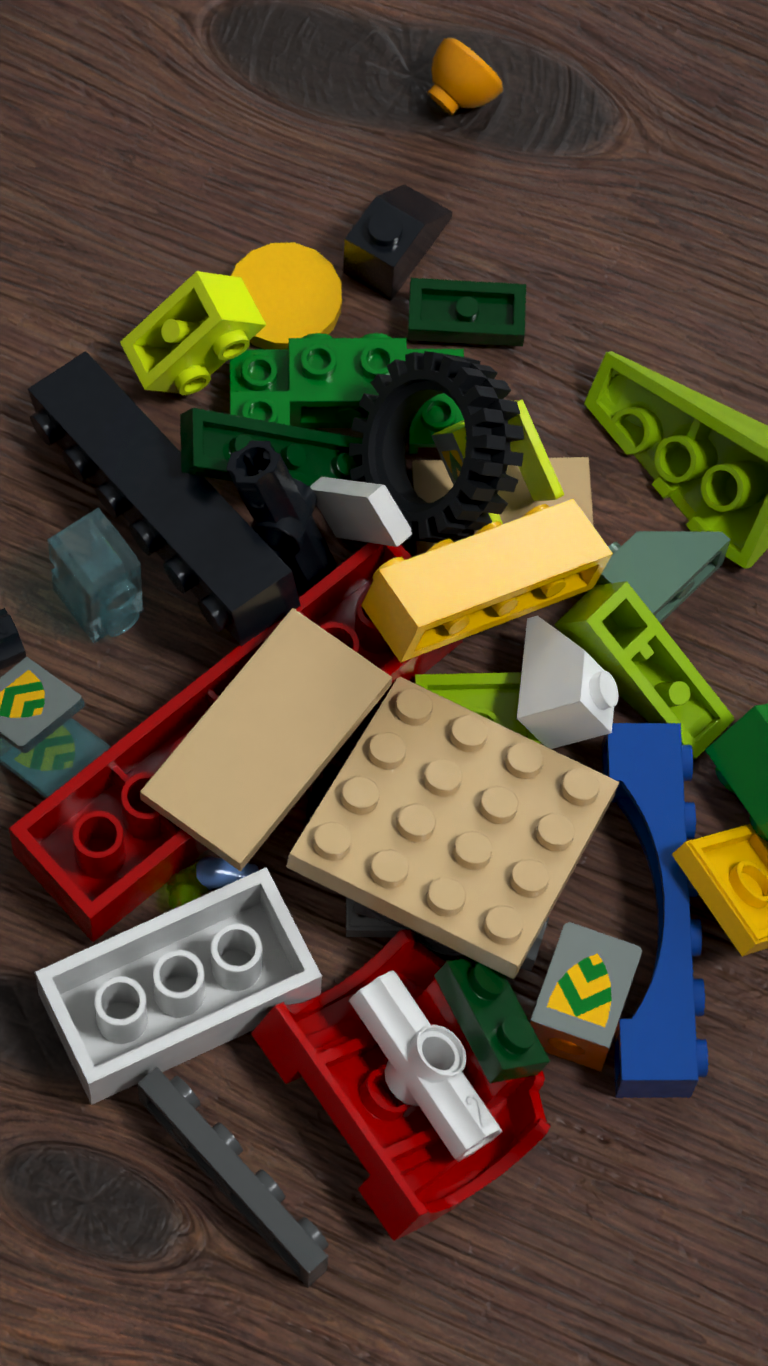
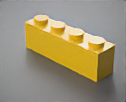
M574 499L551 507L547 504H541L528 511L519 519L505 524H501L499 521L492 522L482 527L474 535L453 542L451 539H446L433 545L426 553L404 560L402 557H396L385 562L373 574L372 585L361 606L401 663L593 589L613 553Z

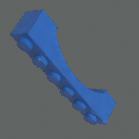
M613 723L612 733L604 735L601 745L602 774L619 782L611 802L617 803L638 837L651 873L657 908V948L649 989L633 1018L619 1019L613 1036L615 1098H691L698 1082V1077H707L708 1072L706 1039H696L695 1017L704 1016L705 987L703 979H693L692 957H700L702 927L700 919H690L689 897H697L698 892L678 865L672 853L686 842L687 839H694L696 833L695 803L685 802L684 781H691L693 775L692 746L682 745L681 723Z

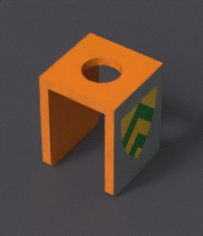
M571 922L564 924L530 1020V1024L546 1053L600 1072L602 1071L642 954L640 946Z

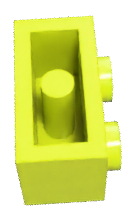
M196 271L120 343L144 390L190 395L206 387L211 381V375L227 360L233 359L245 352L250 345L249 340L266 326V323L241 277Z

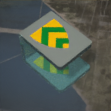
M25 657L0 677V763L45 798L49 797L107 751L110 746L71 718L85 706L82 696L30 658Z

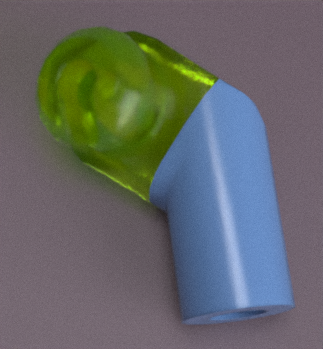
M204 857L172 874L166 887L170 892L168 905L172 910L201 897L202 894L212 889H219L257 872L258 866L247 863L240 872L222 858Z

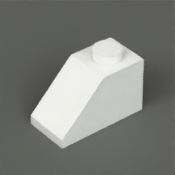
M538 615L527 618L517 719L544 746L550 749L612 733L614 706L618 703V688L613 676L608 671H605L583 648Z

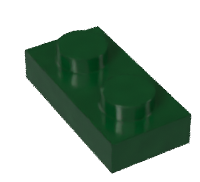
M411 278L407 340L523 346L525 337L526 284Z
M471 958L446 961L434 974L489 1083L537 1075L550 1062L504 974Z

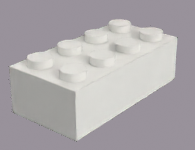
M267 867L35 972L41 1001L91 1105L136 1085L156 1067L161 1072H164L254 1030L269 1011L279 1003L284 1002L287 1005H291L319 996L322 983V975Z

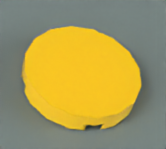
M270 243L248 253L236 264L231 275L242 278L266 323V326L249 340L254 346L263 349H288L289 338H302L314 333L329 335L334 330L342 311L341 280L332 263L315 249L297 243Z

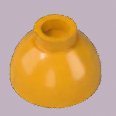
M455 38L443 39L433 57L431 72L434 85L427 92L431 99L450 115H453L458 108H476L496 99L503 92V84L494 70Z

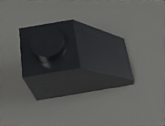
M405 184L376 196L345 238L343 274L392 301L448 224L453 212Z

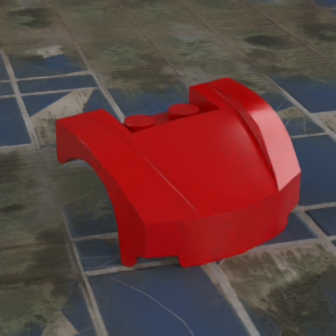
M400 930L364 966L319 996L302 1003L287 1005L282 1002L275 1005L251 1033L285 1084L303 1077L370 1176L358 1190L393 1241L438 1219L497 1179L545 1137L550 1128V1124L546 1121L539 1090L545 1081L543 1071L541 1070L534 1076L489 1083L434 977V974L445 964V961L421 943L415 942L414 932L411 930ZM392 970L397 973L430 1024L447 1028L462 1042L467 1060L462 1071L502 1129V1132L491 1142L459 1162L449 1152L421 1108L402 1102L390 1091L385 1080V1068L389 1060L349 1002L350 998L361 988Z

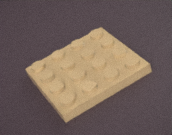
M399 677L394 682L289 853L286 867L514 979L614 798L619 782L407 679Z

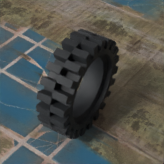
M424 351V353L413 352L405 355L406 361L395 359L389 363L387 369L390 375L377 374L371 381V384L379 396L364 393L358 404L368 411L369 415L367 419L356 417L353 419L351 430L363 433L362 444L349 443V457L362 458L361 466L350 469L351 480L386 486L412 529V535L406 540L438 543L451 539L453 542H456V540L459 541L474 535V530L479 531L482 527L492 523L488 513L502 514L508 505L497 493L498 491L514 492L518 483V479L507 475L506 471L508 465L522 467L524 453L510 451V442L524 440L523 426L508 424V420L521 413L517 401L504 400L511 392V389L506 381L495 379L498 372L490 366L480 365L481 361L472 358ZM444 393L453 399L464 418L466 430L465 458L460 475L449 492L433 503H427L417 495L408 479L405 460L406 443L412 421L420 407L427 400Z

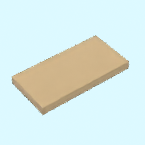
M292 608L140 791V800L241 872L390 688L392 677Z

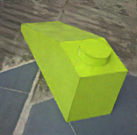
M627 581L595 585L593 589L589 590L554 624L563 635L583 648L605 671H608L613 676L618 688V695L649 723H681L682 745L692 746L693 759H696L735 720L731 712Z

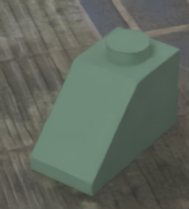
M637 531L622 546L618 542L608 546L613 555L595 585L627 581L661 624L723 564L731 539L723 532Z

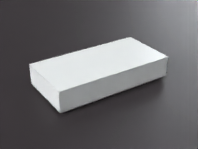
M321 477L310 486L316 494L318 509L334 535L338 538L398 547L412 535L411 527L385 485Z

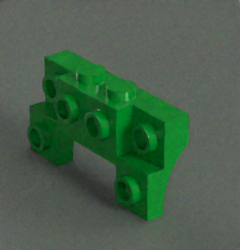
M314 333L302 338H289L288 349H247L241 355L230 359V414L302 428H351L354 417L368 418L369 412L358 404L364 393L379 396L371 381L377 374L390 375L387 369L389 363L395 359L406 361V354L413 352L424 353V351L464 357V349H407L406 338H391L389 335L382 333H371L361 338H333L327 334ZM444 393L438 394L427 400L420 407L412 421L408 434L409 454H418V448L436 447L431 435L464 420L461 410L452 398Z

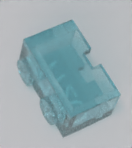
M99 508L95 509L47 539L50 561L55 566L51 570L53 590L91 641L96 643L108 634L111 637H116L129 630L138 621L140 614L143 613L141 563Z

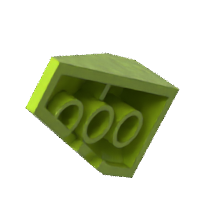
M613 351L606 352L585 399V406L627 455L633 454L655 480L652 485L663 498H670L689 520L686 526L690 531L723 532L731 539L725 557L744 569L751 568L768 549V425Z

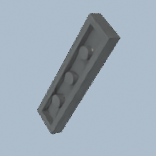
M156 1067L137 1083L139 1101L307 1288L327 1271L328 1255L323 1250L329 1245L318 1228L304 1216L298 1221L292 1217L281 1204L286 1197L278 1184L264 1170L260 1169L254 1174L238 1157L243 1152V1149L237 1139L220 1122H217L213 1127L208 1124L196 1110L201 1105L198 1097L179 1076L169 1080Z

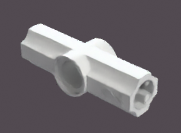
M394 970L377 977L350 998L349 1002L389 1060L385 1068V1080L390 1091L402 1102L421 1108L457 1162L472 1155L502 1132V1129L462 1071L467 1061L466 1051L462 1042L447 1028L430 1024Z

